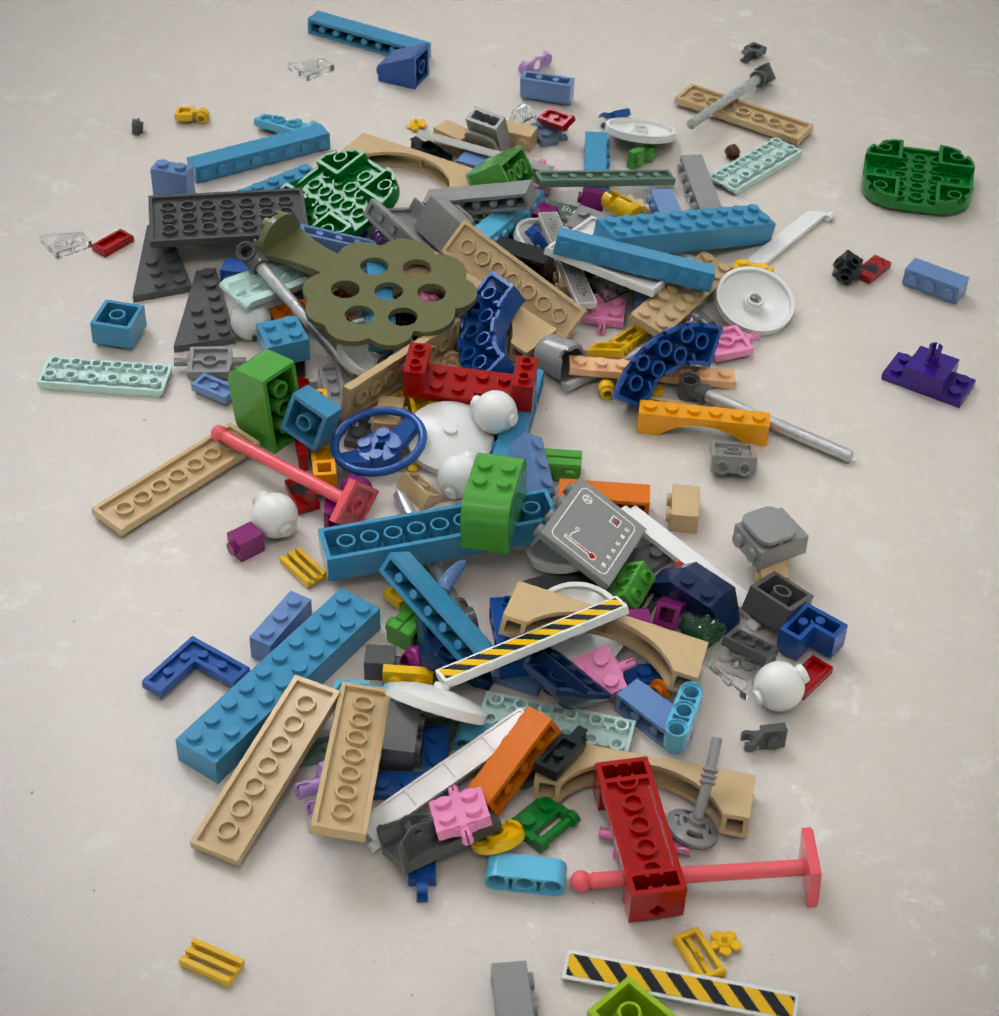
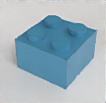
M105 299L90 322L93 343L124 349H133L147 326L144 305Z
M297 315L256 324L257 341L261 352L263 350H271L293 360L295 363L310 359L309 338Z
M306 385L292 393L281 429L316 452L331 442L343 408L310 385Z

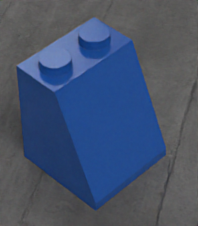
M424 43L393 50L377 66L378 81L416 89L429 75V44Z

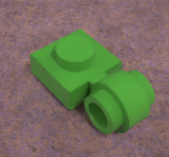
M644 145L643 147L638 146L630 150L626 167L633 170L643 165V162H652L655 157L654 146Z

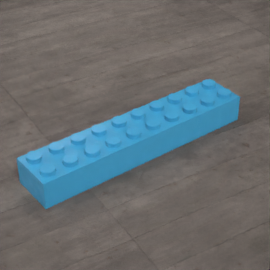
M749 204L746 206L734 205L733 207L703 208L700 210L688 209L686 211L665 213L655 212L654 214L640 213L638 215H622L620 217L607 216L596 219L593 235L671 254L766 244L772 238L776 223L770 219L769 215L759 209V206Z
M547 488L526 492L510 548L530 545L535 538L532 534L540 523L543 525L546 523L542 519L550 509L555 510L552 506L554 504ZM462 504L318 529L320 553L329 581L378 573L390 552L409 551L422 565L487 553L489 551L461 548L460 516ZM539 539L535 544L542 543V541Z
M343 588L338 590L175 739L178 760L219 784L240 763L294 675L323 684L381 629L380 608Z

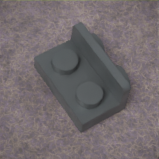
M737 627L724 635L721 645L728 648L730 652L738 654L762 667L767 663L775 661L779 651L778 647Z

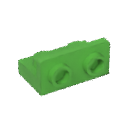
M644 561L624 563L608 587L607 592L613 597L618 596L624 603L626 602L630 609H639L656 576Z

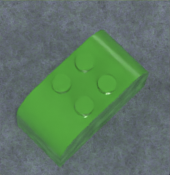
M522 144L482 161L465 175L469 186L535 180L534 171Z
M263 350L232 370L228 375V384L238 428L258 440L261 447L276 454L295 441L293 436L281 429V425L292 393L299 390L295 362L274 351Z
M477 453L462 500L460 516L461 548L503 554L509 553L526 495L527 462L525 458Z

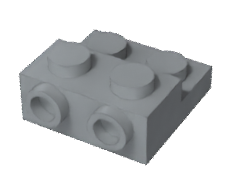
M710 441V472L721 476L727 475V473L736 474L740 477L755 475L757 456L754 444Z

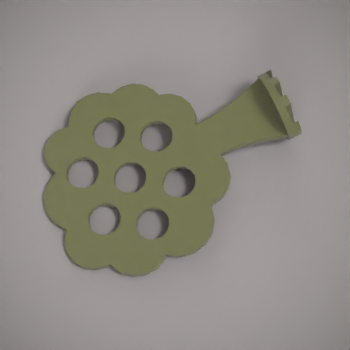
M281 210L274 211V216L271 219L266 217L263 220L258 240H253V244L260 249L261 253L269 260V263L286 264L315 274L307 279L303 285V296L307 302L305 315L308 322L315 327L324 329L328 337L340 345L361 346L370 343L379 349L397 350L407 346L412 341L413 336H435L449 330L454 324L455 314L469 310L477 302V289L472 282L466 279L464 264L449 255L435 254L430 246L418 240L397 239L383 245L371 242H357L343 247L336 253L309 236L300 227L296 216ZM367 262L381 263L388 268L382 274L377 275L367 274L361 270L362 266ZM421 264L428 267L430 272L424 276L416 277L406 274L403 270L409 265ZM348 285L358 289L359 293L350 298H340L333 295L332 291L338 286ZM393 287L400 290L402 295L397 299L384 300L377 297L375 293L381 288ZM425 289H438L445 294V297L438 301H426L421 299L418 294ZM359 310L371 313L373 319L367 323L355 324L349 322L346 316L353 311ZM402 312L414 315L417 320L411 325L399 326L390 322L389 318L396 313Z

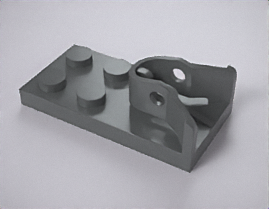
M489 812L493 825L472 833L474 842L502 830L501 820ZM427 813L405 815L401 819L377 826L382 853L405 874L465 847L461 837H452L439 841L433 817ZM407 821H410V826L408 828H404V824Z

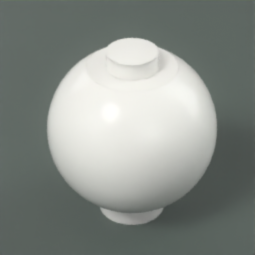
M237 302L232 307L231 327L235 334L244 340H257L256 324L268 320L272 321L271 314L264 304L246 310Z
M492 390L485 392L481 396L476 395L471 400L469 409L471 412H474L475 422L483 431L490 434H500L516 425L518 421L517 406L513 398L507 393Z
M464 451L462 454L452 455L440 465L437 480L446 497L450 499H463L465 487L476 457L472 452Z
M261 491L256 494L252 501L254 504L251 512L252 523L267 538L277 539L291 535L298 521V510L293 500L287 495L278 492L268 493L267 491Z
M773 661L764 665L756 674L754 680L755 691L752 694L759 705L763 704L769 710L776 712L788 711L802 700L805 692L804 684L809 682L810 678L800 663L793 667L785 661Z

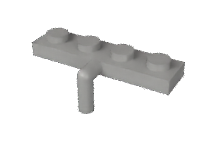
M339 364L318 366L322 389H327L328 399L341 407L344 381ZM316 377L309 378V385L314 389H318V381ZM339 417V420H338V423H337V424H341V423H342V421L340 420V417Z

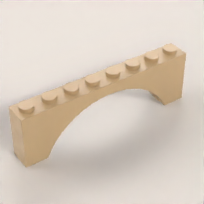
M362 133L340 151L346 152V149L363 151L369 160L382 168L414 170L434 178L444 188L469 186L465 175L473 169L366 133Z
M413 264L403 271L410 276L419 277L428 274L430 269L421 264ZM466 272V279L472 282L477 289L482 281ZM438 289L423 290L429 295H445L441 290ZM520 307L507 331L510 340L508 358L516 363L517 355L534 357V351L538 342L547 335L556 334L557 329L523 307Z
M518 581L503 613L498 634L514 638L588 608L592 604ZM626 615L585 632L614 640L632 649L657 670L668 690L677 693L683 683L690 681L697 683L709 643Z
M586 744L582 754L556 782L537 772L534 778L533 798L549 797L554 802H560L573 792L593 785L595 763L648 756L656 786L676 793L696 805L702 784L699 781L703 779L701 773H704L702 767L705 766ZM716 768L718 770V774H715L717 780H714L716 785L712 786L705 814L714 823L719 833L746 838L756 775Z

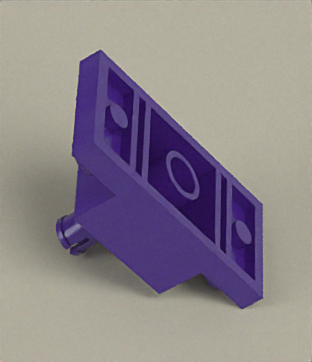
M937 342L930 343L929 348L920 346L913 356L898 352L882 373L881 380L957 408L961 407L976 383L975 379L957 373L960 359L941 353L943 346L939 344L938 349H936Z

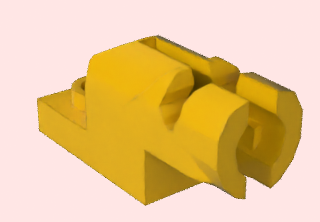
M610 189V193L605 192L601 198V205L615 214V217L642 213V206L627 198L625 195H621V193L614 189Z

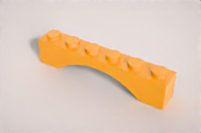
M315 389L327 397V389ZM330 443L316 452L310 449L313 476L337 488L335 459L331 454Z
M640 399L637 433L660 435L668 430L679 427L703 426L726 432L739 439L742 443L766 446L770 427V413Z

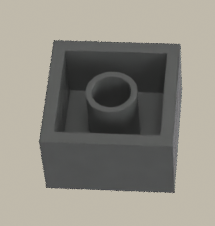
M773 571L750 586L741 609L747 612L753 619H757L767 625L770 630L779 633V629L806 602L811 604L814 595L776 571Z
M389 700L382 748L381 771H412L413 765H419L425 715L420 714V709L399 701Z

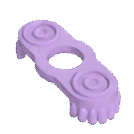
M543 51V55L536 56L529 62L522 61L518 67L519 73L523 74L525 70L539 72L550 65L552 55L547 51ZM540 60V65L535 69L536 61Z

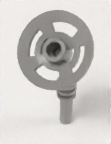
M718 737L711 738L706 766L702 767L704 773H701V777L703 779L699 781L702 784L694 811L674 809L666 817L671 835L681 843L696 849H708L717 840V832L711 822L704 817L712 786L716 785L714 780H717L715 774H718L716 767L722 739ZM675 816L679 817V818H678V825H679V826H677L676 823H675V820H674V817H675ZM686 833L693 836L701 835L702 839L690 837Z

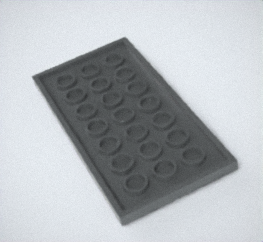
M303 187L148 196L151 248L239 244L242 241L253 242L254 239L258 240L263 220L266 217L271 219L274 216V211L277 210L290 213L297 217L300 224L308 225Z

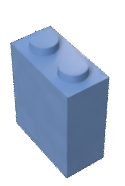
M158 159L150 168L153 195L196 193L193 165Z

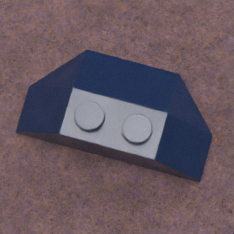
M692 562L661 569L656 575V579L651 586L652 590L661 596L687 603L685 612L720 635H726L740 623L736 588L699 563Z
M553 646L525 657L523 669L543 688V692L559 701L558 704L565 709L585 708L610 700L612 697L610 692Z

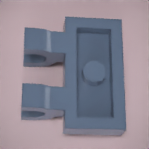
M539 121L529 124L538 127L537 142L541 148L556 145L560 140H568L567 135L562 134L564 131L541 124Z

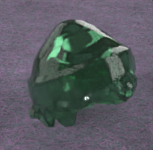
M683 612L678 625L681 634L709 642L707 649L719 643L727 629L724 623H719L718 618L711 620L708 614L701 618L700 614L694 616L691 612Z

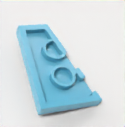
M265 113L254 118L255 126L261 127L262 130L274 131L276 134L318 124V121H311L310 124L302 123V119L285 120L284 116Z

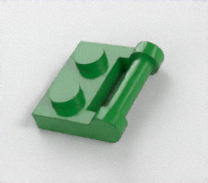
M549 797L537 798L511 819L519 821L523 825L525 833L523 841L541 854L549 848V844L569 827H575L581 821L576 811L568 810L561 803L554 802ZM558 818L561 819L560 822H558L555 826H553V827H552L549 831H547L544 835H542V836L539 835L542 831H544L548 826H550V825H551L553 822H555Z

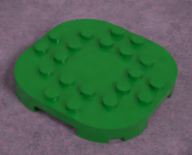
M900 139L883 140L878 146L874 143L867 149L861 190L872 202L903 212L912 211L919 212L920 214L934 215L955 214L965 210L970 205L974 191L975 164L969 156L965 158L960 150L945 145H940L939 151L903 146L904 140Z
M346 149V152L338 153L333 151L315 160L317 163L315 169L295 184L291 185L286 182L280 188L303 187L309 226L353 236H359L373 225L363 216L370 199H377L386 208H393L400 196V187L394 172L389 167L384 169L367 158L365 152L357 149Z

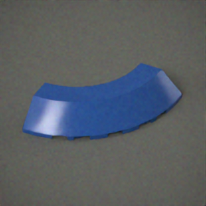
M491 271L478 286L477 302L472 308L467 310L468 314L461 318L460 338L457 339V350L460 354L459 362L464 368L514 374L515 366L508 359L506 353V335L514 315L526 300L513 284L494 271Z
M690 322L676 325L657 334L640 348L622 372L611 397L618 402L639 408L640 399L649 400L658 386L657 382L663 376L667 377L679 369L680 366L701 365L710 367L723 327L703 322Z

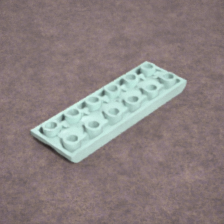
M774 137L710 174V177L714 184L722 185L730 192L739 195L799 159L803 150L782 141L780 138Z
M277 262L268 264V267L291 293L302 290L305 281L311 277L286 264ZM250 270L225 278L219 284L222 290L246 310L279 298L259 274H253Z
M48 356L37 380V385L42 389L160 397L164 393L172 371V365Z
M492 691L486 692L481 709L488 713L486 724L495 725L519 707L525 711L529 706L550 717L563 734L570 735L580 725L588 729L586 732V744L629 752L636 720L576 708L569 710L556 704Z

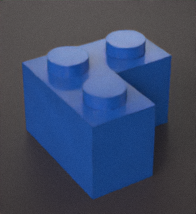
M806 602L779 629L776 647L779 648L780 652L796 661L809 648L831 659L844 646L848 625Z

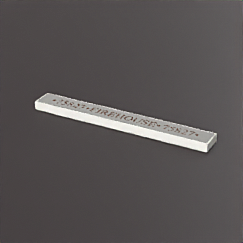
M557 211L538 213V220L549 245L556 241L559 227L564 228ZM555 259L572 300L585 309L596 308L597 301L583 270Z

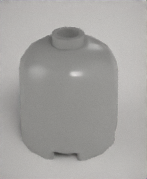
M557 334L543 337L538 342L534 351V358H539L538 368L559 381L574 376L569 375V355L587 357V351L582 348V345Z

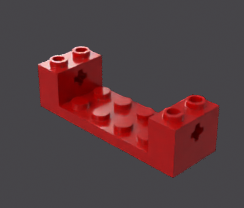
M410 342L403 368L404 397L435 401H456L470 405L474 396H481L485 392L499 390L513 398L517 411L532 412L539 358L517 355L514 374L431 364L432 345Z
M648 756L595 763L593 794L598 811H606L624 876L622 901L628 923L683 916L688 888Z

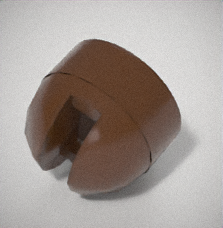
M731 144L725 149L724 153L730 160H736L739 158L740 150L736 144Z

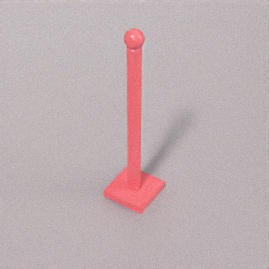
M216 425L211 429L210 435L215 442H222L335 502L336 506L329 520L336 524L343 525L365 521L379 493V490L352 478H349L342 491L229 432L223 425Z
M811 827L801 828L799 859L681 867L686 883L801 876L807 907H817L819 902L822 871L814 832ZM578 870L572 874L570 885L578 893L587 892L590 888H622L624 886V876L622 870L591 872V874L584 870Z

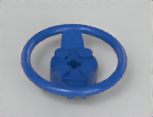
M391 406L373 407L359 411L344 420L333 433L330 450L335 462L344 471L364 477L386 476L407 468L419 458L427 443V430L421 419L408 410ZM379 415H392L405 419L390 432L388 428L382 427L376 432L360 438L357 442L358 449L340 453L339 443L341 437L355 423ZM418 433L416 447L407 457L402 459L404 456L403 450Z

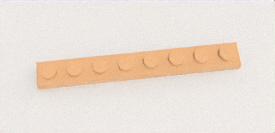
M569 355V375L619 379L630 360ZM688 365L680 366L679 369L667 377L663 376L658 381V383L679 384L681 374L692 372L700 377V383L704 385L707 383L715 388L735 389L736 385L733 369Z

